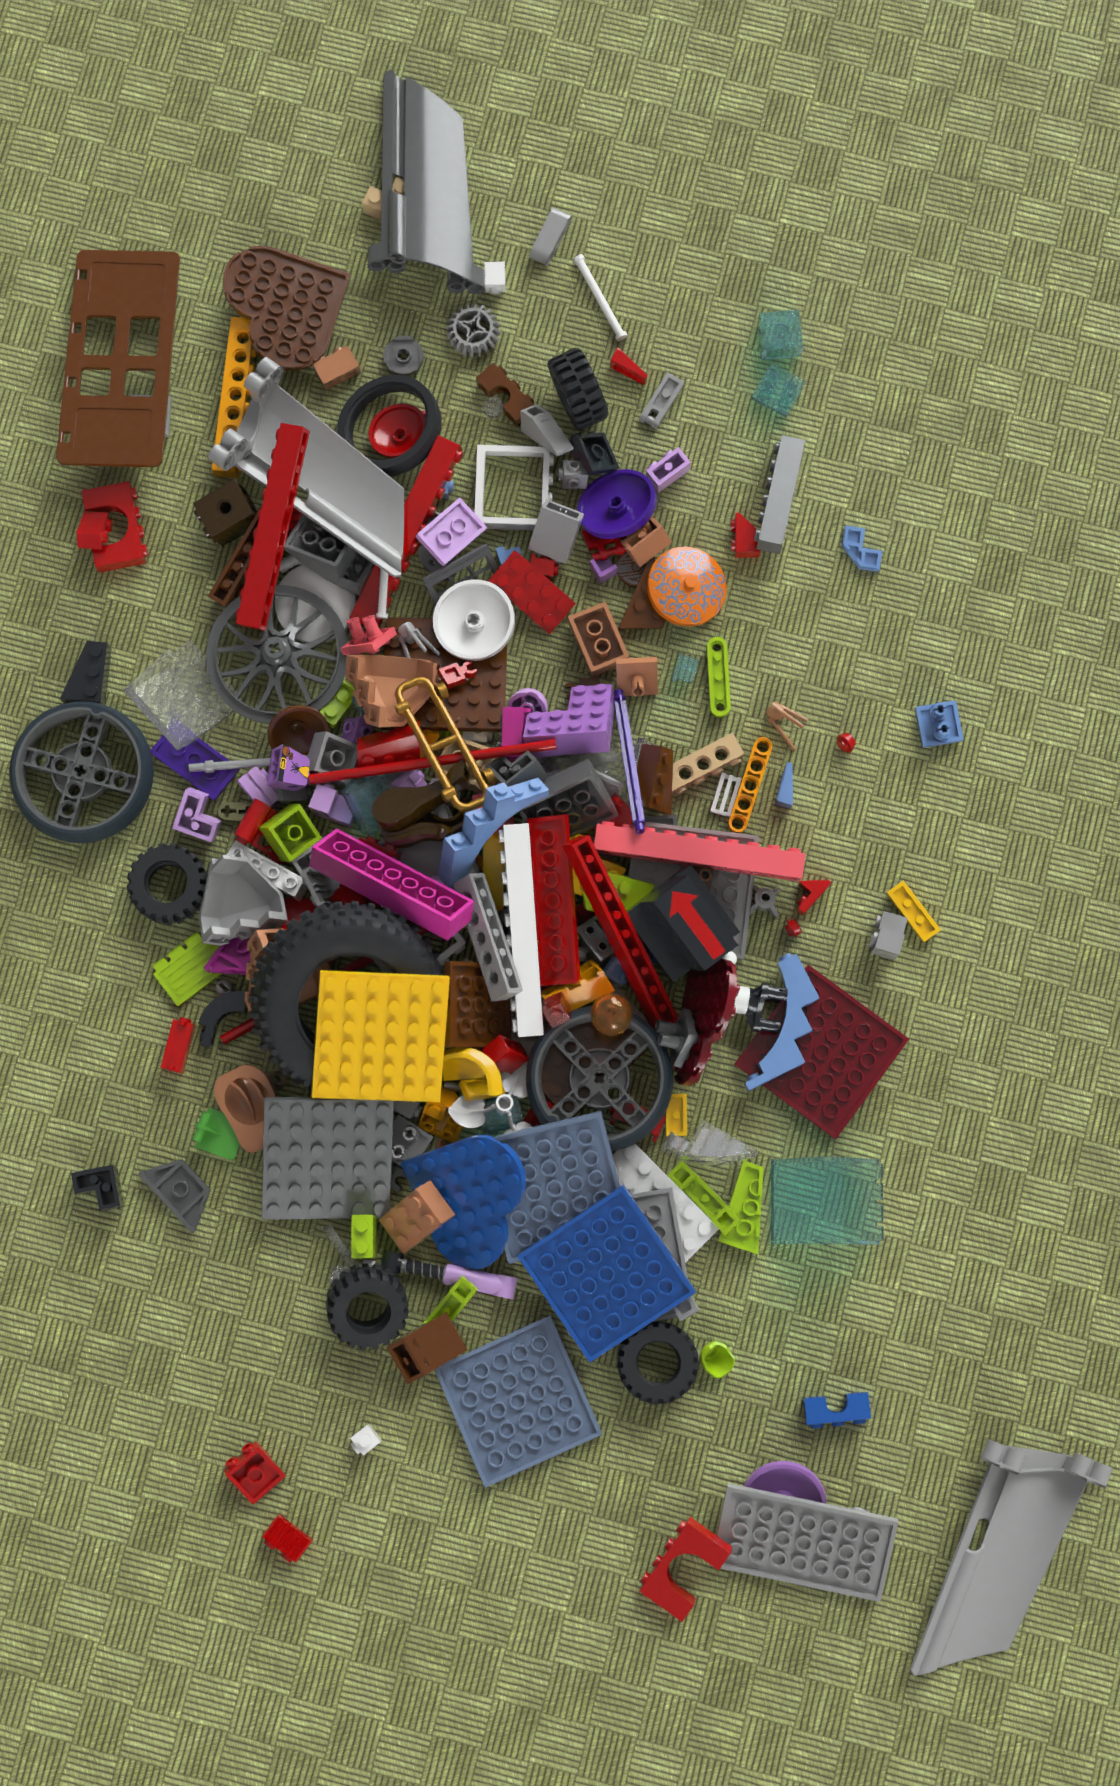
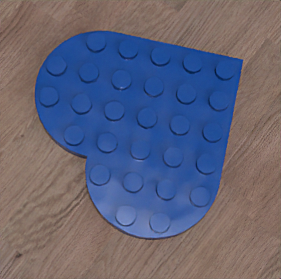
M475 1135L406 1159L400 1163L412 1192L431 1180L455 1213L451 1219L431 1234L439 1252L457 1266L475 1270L491 1265L503 1254L506 1241H508V1224L505 1216L517 1208L522 1201L523 1191L526 1189V1176L523 1165L518 1155L509 1145L495 1140L493 1136Z

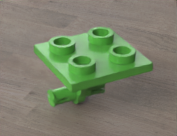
M208 1108L207 1113L202 1111L199 1123L195 1125L197 1128L192 1139L196 1141L194 1147L234 1161L240 1143L223 1112Z

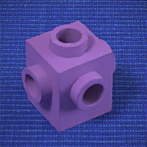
M361 716L346 718L341 738L357 744V738L372 734L374 726L366 724L364 717Z

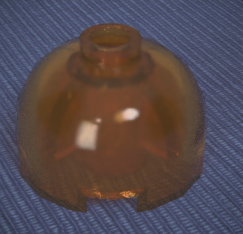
M604 994L592 1005L591 1021L600 1033L607 1036L619 1035L631 1024V1005L628 1000L619 994Z

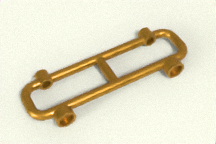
M420 676L407 680L398 685L395 690L397 704H394V708L398 716H405L444 789L440 791L444 802L450 801L455 809L463 812L472 811L483 806L486 788L495 784L496 778L490 768L480 771L442 700L449 697L447 687L443 682L434 685L429 679ZM417 685L426 687L451 733V736L430 745L413 716L409 703L403 697L405 690ZM455 742L483 792L480 798L469 803L460 802L456 790L451 786L433 753Z

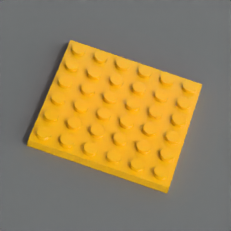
M320 970L312 1098L440 1102L450 977L443 975Z

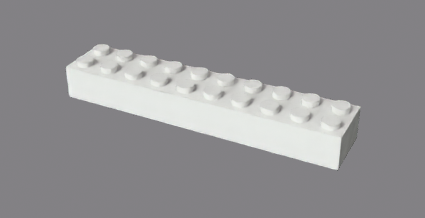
M529 823L502 825V830H498L499 843L503 842V851H500V863L505 865V872H501L502 885L506 884V893H503V905L508 907V914H504L505 926L509 927V935H506V940L523 989L522 992L510 998L511 1010L515 1011V1018H512V1031L516 1032L518 1037L544 1035Z

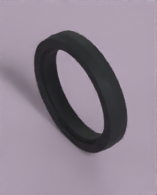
M404 375L382 376L361 386L345 403L337 424V434L355 448L353 442L354 425L362 410L370 402L382 395L393 392H404L418 397L424 403L426 410L425 427L418 441L408 451L395 458L387 460L369 459L390 477L404 474L422 463L428 457L437 436L440 435L442 426L440 408L433 394L418 380Z

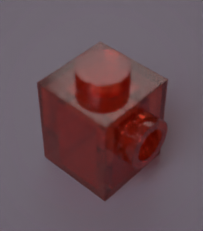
M562 992L551 995L543 1000L542 1013L552 1028L571 1020V1007Z

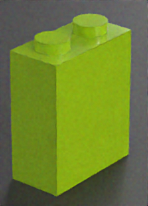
M352 1215L351 1258L377 1259V1218L375 1215Z

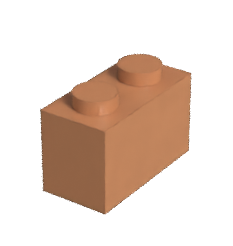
M349 346L339 347L334 350L333 354L327 357L322 356L319 361L313 363L314 371L325 391L361 373L360 367Z

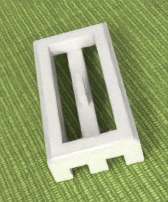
M722 772L711 807V813L730 818L742 778ZM724 779H726L728 782L720 809L717 810L715 808ZM732 781L736 782L728 811L724 812Z

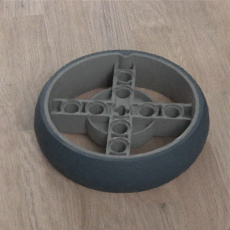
M86 701L61 704L35 718L17 740L9 767L11 791L23 816L42 833L54 839L70 843L101 841L124 830L143 810L152 789L154 776L150 747L137 725L126 715L112 707ZM86 718L79 742L65 746L57 754L35 749V746L42 737L56 726L70 720ZM109 724L121 731L132 745L137 760V776L113 770L108 755L101 749ZM97 729V736L93 738L89 737V733L92 730ZM86 749H92L90 756H83ZM46 757L47 762L42 766H38L39 759ZM66 763V768L63 771H58L59 764ZM83 768L86 771V773L82 774L80 777L78 771H82ZM27 769L50 774L55 789L62 796L54 821L46 817L32 801L27 786ZM105 773V780L98 782V775ZM119 779L126 780L122 787L116 786ZM79 787V794L76 796H72L71 791L74 788ZM106 790L130 796L123 807L110 818L94 825L77 827L84 802L97 799ZM68 807H74V812L71 815L66 816V809Z
M587 1006L575 1009L557 1018L543 1031L544 1035L539 1036L532 1048L527 1063L526 1089L532 1110L542 1125L573 1118L584 1107L593 1110H606L613 1107L631 1126L621 1133L608 1136L611 1151H617L642 1140L663 1118L673 1091L672 1062L667 1048L658 1045V1033L639 1016L613 1006ZM603 1021L624 1026L634 1033L616 1050L604 1047L586 1050L568 1030L584 1023ZM568 1043H574L577 1049L573 1053H568L565 1050V1046ZM554 1044L572 1064L568 1073L570 1092L550 1109L543 1093L542 1070L546 1056ZM627 1045L635 1046V1054L627 1055L624 1051ZM649 1048L657 1069V1089L653 1102L645 1113L627 1093L631 1085L629 1065ZM588 1058L591 1061L590 1067L586 1069L580 1067V1060ZM612 1059H618L621 1062V1066L614 1070L610 1068L609 1062ZM599 1074L600 1076L603 1074L604 1083H595V1075ZM581 1088L589 1089L590 1095L587 1098L579 1097L578 1091ZM609 1090H619V1098H609ZM566 1102H572L575 1106L571 1113L563 1111V1105ZM631 1104L635 1109L633 1114H624L622 1111L623 1106Z

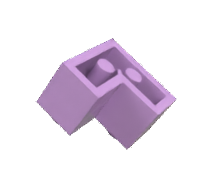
M323 783V786L317 784L308 806L312 814L351 828L360 806L358 801H356V797L349 794L341 796L334 790L335 787L330 784Z
M191 787L186 789L172 829L208 842L216 840L222 820L203 814L209 794Z

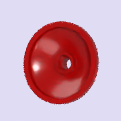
M401 403L388 406L381 410L372 420L368 432L369 441L378 454L387 458H395L408 451L418 441L424 430L426 418L417 407L410 404Z

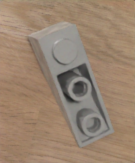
M538 404L521 410V432L556 456L573 450L572 444L548 411Z

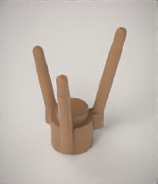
M774 701L766 711V714L769 716L768 721L773 724L790 748L796 751V747L776 721L781 722L785 717L800 728H804V725L792 716L804 722H807L808 719L787 708L782 703L779 704L777 701Z

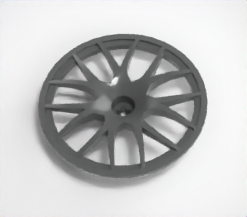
M276 585L274 596L294 598L291 618L286 629L280 632L274 629L272 601L266 631H263L262 639L252 640L244 636L228 623L240 607L241 600L239 596L221 612L208 638L206 650L207 669L216 692L232 710L259 723L269 724L272 718L279 713L261 710L274 689H276L282 708H287L281 686V681L285 674L294 677L299 684L307 701V704L303 706H309L318 711L326 706L337 694L345 678L347 655L342 654L341 647L348 643V639L341 620L332 607L312 592L295 586ZM298 599L309 603L318 610L296 625ZM322 614L333 629L315 641L305 644L296 642L297 635ZM226 626L245 643L244 645L218 648L221 635ZM335 635L337 657L314 650ZM277 645H279L278 648L280 652H274V654H272L271 647H276ZM245 652L255 655L253 663L243 668L225 672L219 671L218 653ZM305 657L318 658L336 662V666L329 681L308 673L299 666L298 661ZM267 673L269 676L268 685L256 708L239 700L247 687L259 674ZM248 674L235 695L231 693L222 677ZM302 678L327 686L318 696L310 700Z

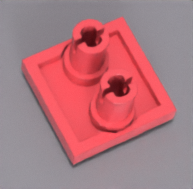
M369 615L362 619L366 631H363L359 617L351 618L346 623L352 638L341 647L342 654L361 655L365 652L374 654L380 650L381 646L391 642L390 639L397 635L394 627L379 629L375 615Z

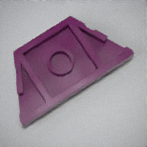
M240 937L230 939L229 944L219 946L204 966V970L208 973L246 975V963L250 962L251 951L247 950V943L250 938L241 940Z

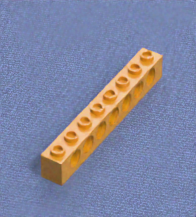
M231 317L215 445H220L221 438L227 430L233 429L235 432L237 431L250 404L248 402L250 392L244 387V382L250 373L255 372L253 357L256 358L257 353L250 340V320L246 318ZM243 338L248 339L246 343H239ZM240 357L246 358L244 362H237ZM237 376H243V377H244V378H243L241 381H239V382L234 381ZM235 395H241L239 400H232ZM233 414L239 415L235 420L229 419ZM212 462L211 470L214 476L238 478L239 472H242L236 466L225 471Z

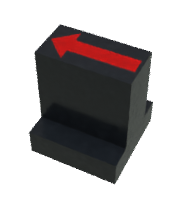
M691 865L683 867L626 910L644 948L669 982H675L690 970H707L738 946L733 937L740 933V931Z

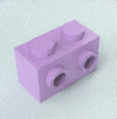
M678 447L674 451L667 452L660 461L652 463L646 470V476L651 480L655 491L659 493L690 470L691 462Z

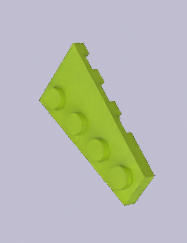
M743 1161L729 1204L730 1209L741 1221L726 1236L720 1232L718 1242L758 1255L764 1167Z

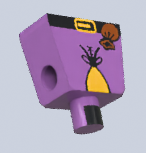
M284 744L272 749L267 786L297 791L306 787L307 784L310 785L309 774L315 773L309 771V758Z

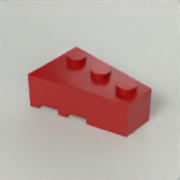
M398 726L392 731L385 733L381 731L357 738V767L420 758V744L410 726Z

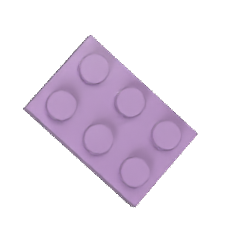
M458 498L415 537L444 567L482 534L487 527L464 501Z

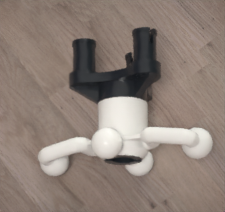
M732 951L723 957V959L731 960L734 964L737 961V957ZM761 983L760 986L756 985L755 988L740 986V991L734 1004L736 1006V1013L745 1014L753 1032L766 1031L778 1034L780 1021L764 1019L761 1013L764 1001L777 1004L781 1001L786 1002L788 988L773 987L768 983Z

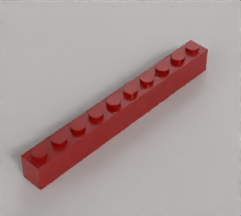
M280 423V427L276 431L277 441L271 453L272 463L271 468L267 471V486L262 493L263 504L262 508L259 509V522L253 534L254 544L249 552V567L244 574L245 585L240 592L241 603L235 615L236 624L242 627L266 631L310 434V431L303 426Z
M440 435L437 436L404 504L402 573L407 572L410 565L409 559L412 554L414 555L419 547V540L415 536L427 526L429 518H433L437 509L435 506L438 500H441L445 494L444 487L447 481L450 482L454 475L453 469L456 463L459 464L463 457V449L459 444ZM374 565L349 617L350 619L359 617L360 624L364 627L362 619L369 615H375L376 617V613H378L380 568ZM388 574L386 610L392 603L391 596L393 592L397 591L401 584V577L393 578ZM375 618L378 627H380L383 619Z
M578 836L565 843L562 847L650 1026L655 1030V1024L658 1019L675 1023L678 1016L590 836Z

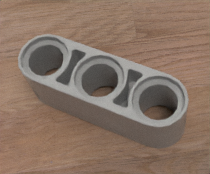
M554 207L551 209L531 249L530 259L546 266L550 264L570 224L572 215Z

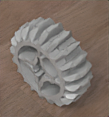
M476 303L473 305V308L466 304L465 310L459 307V313H452L453 318H449L448 323L450 325L446 328L447 332H449L447 338L451 340L450 345L456 346V352L462 350L463 356L469 352L471 358L474 356V353L481 357L482 351L488 354V347L494 349V343L499 341L500 329L498 328L500 323L496 321L497 316L495 314L491 315V309L485 311L484 305L480 309L477 308ZM481 320L487 323L490 328L489 332L481 326ZM477 327V331L470 334V330ZM458 329L466 334V341L459 337Z

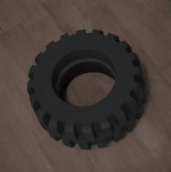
M573 348L548 361L549 373L557 394L570 421L577 430L586 429L608 417V407L602 390L581 349Z
M172 843L170 845L158 844L156 848L151 846L147 848L148 852L145 854L141 852L137 856L139 858L136 863L133 862L130 866L132 868L131 873L127 875L129 880L127 891L130 893L129 898L135 905V908L146 918L159 924L172 925L175 922L180 924L186 918H193L195 916L194 913L197 910L200 911L208 876L202 862L187 848L179 847L177 844ZM176 866L185 873L187 878V887L184 893L173 902L162 903L157 901L152 896L149 888L153 875L163 867Z
M364 1263L360 1268H356V1265L351 1266L350 1271L347 1273L342 1271L339 1274L340 1279L332 1281V1289H328L326 1295L327 1318L333 1334H337L338 1339L342 1343L347 1341L349 1347L355 1348L357 1345L360 1350H366L367 1347H372V1350L378 1349V1345L382 1343L384 1346L388 1345L391 1338L396 1339L400 1335L399 1329H404L406 1325L405 1319L409 1315L408 1300L400 1279L397 1275H392V1271L388 1268L382 1270L381 1265L377 1264L369 1267L368 1263ZM365 1292H374L382 1295L387 1301V1306L379 1317L369 1321H360L348 1314V1304L357 1295Z
M654 1321L622 1341L618 1351L617 1368L622 1383L633 1396L651 1404H667L678 1400L690 1390L699 1370V1356L694 1342L685 1331L671 1323ZM653 1342L668 1344L673 1348L678 1358V1367L672 1378L662 1383L648 1381L641 1375L638 1369V1356L641 1350Z

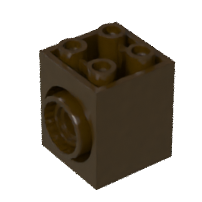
M236 479L231 480L193 503L196 509L193 511L196 518L205 525L203 528L204 533L208 539L211 538L214 543L217 542L222 547L244 535L258 512L246 488Z

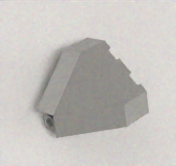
M241 851L235 856L222 855L219 859H211L198 916L203 944L222 946L229 944L230 939L240 937L241 940L252 937L256 930L279 929L287 921L283 893Z

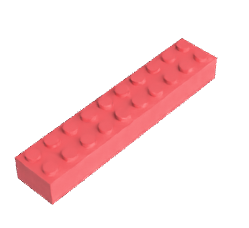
M602 821L596 827L594 846L599 854L684 866L691 865L797 882L803 876L806 853H801V849L789 848L786 851L780 850V846L768 845L765 848L759 847V843L747 842L746 845L738 844L739 840L726 839L725 842L718 841V837L705 836V839L697 838V834L685 833L684 836L676 835V831L664 830L663 833L655 832V828L644 827V833L636 834L633 825L622 824V827H616L613 822Z

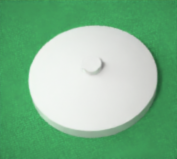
M305 565L296 567L282 579L279 585L299 587L323 599L338 615L345 631L348 629L346 621L350 619L349 617L356 604L354 593L331 583ZM275 596V612L283 629H286L291 618L294 598ZM298 599L296 625L318 610L309 603ZM322 614L303 629L296 639L309 643L323 637L333 629ZM334 635L333 637H331L329 640H327L326 642H330V641L336 639V638H335V635Z
M466 580L453 585L440 597L433 614L434 632L442 647L456 658L466 661H479L496 655L507 645L515 627V613L508 596L498 586L484 580Z

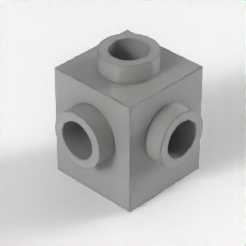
M581 460L562 461V467L558 468V480L562 482V489H586L588 474Z

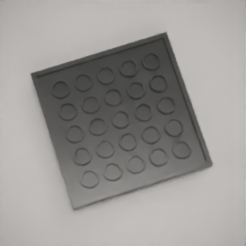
M264 1097L262 1220L352 1218V1215H375L376 1218H381L389 1212L394 1101Z

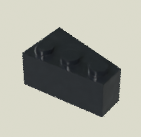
M86 642L60 697L64 704L86 701L105 705L112 651L107 642Z

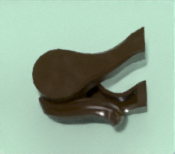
M464 759L454 764L446 774L456 793L470 788V770ZM439 780L421 787H395L386 790L377 797L372 807L373 817L382 829L380 831L382 838L386 844L397 848H408L423 841H443L444 837L462 832L466 812L459 811L455 816L447 819L438 818L431 813V811L445 803L440 793L444 789Z

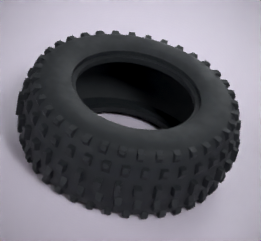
M342 901L329 905L330 908H326L325 904L317 906L313 913L307 910L300 914V920L296 921L293 918L286 923L287 929L285 931L280 929L273 936L275 942H268L263 948V952L266 955H261L256 962L255 968L259 971L255 970L253 977H251L250 983L255 986L251 987L252 994H249L248 998L249 1002H253L251 1003L252 1010L249 1011L250 1018H254V1023L257 1025L252 1027L254 1035H259L261 1040H263L259 1043L261 1050L267 1049L271 1055L268 1057V1060L273 1064L278 1062L280 1073L282 1075L289 1073L294 1083L299 1085L302 1082V1085L308 1087L309 1091H312L315 1033L301 1019L298 1006L301 991L308 978L316 969L335 958L354 955L374 959L385 965L395 974L444 976V966H440L439 960L436 959L439 957L437 950L433 951L428 945L431 943L430 939L427 936L422 938L417 933L419 927L416 924L409 927L405 923L406 917L403 915H399L396 918L391 913L390 908L385 907L383 911L377 907L375 909V904L368 903V905L361 904L359 906L358 901H351V903H345L343 906Z

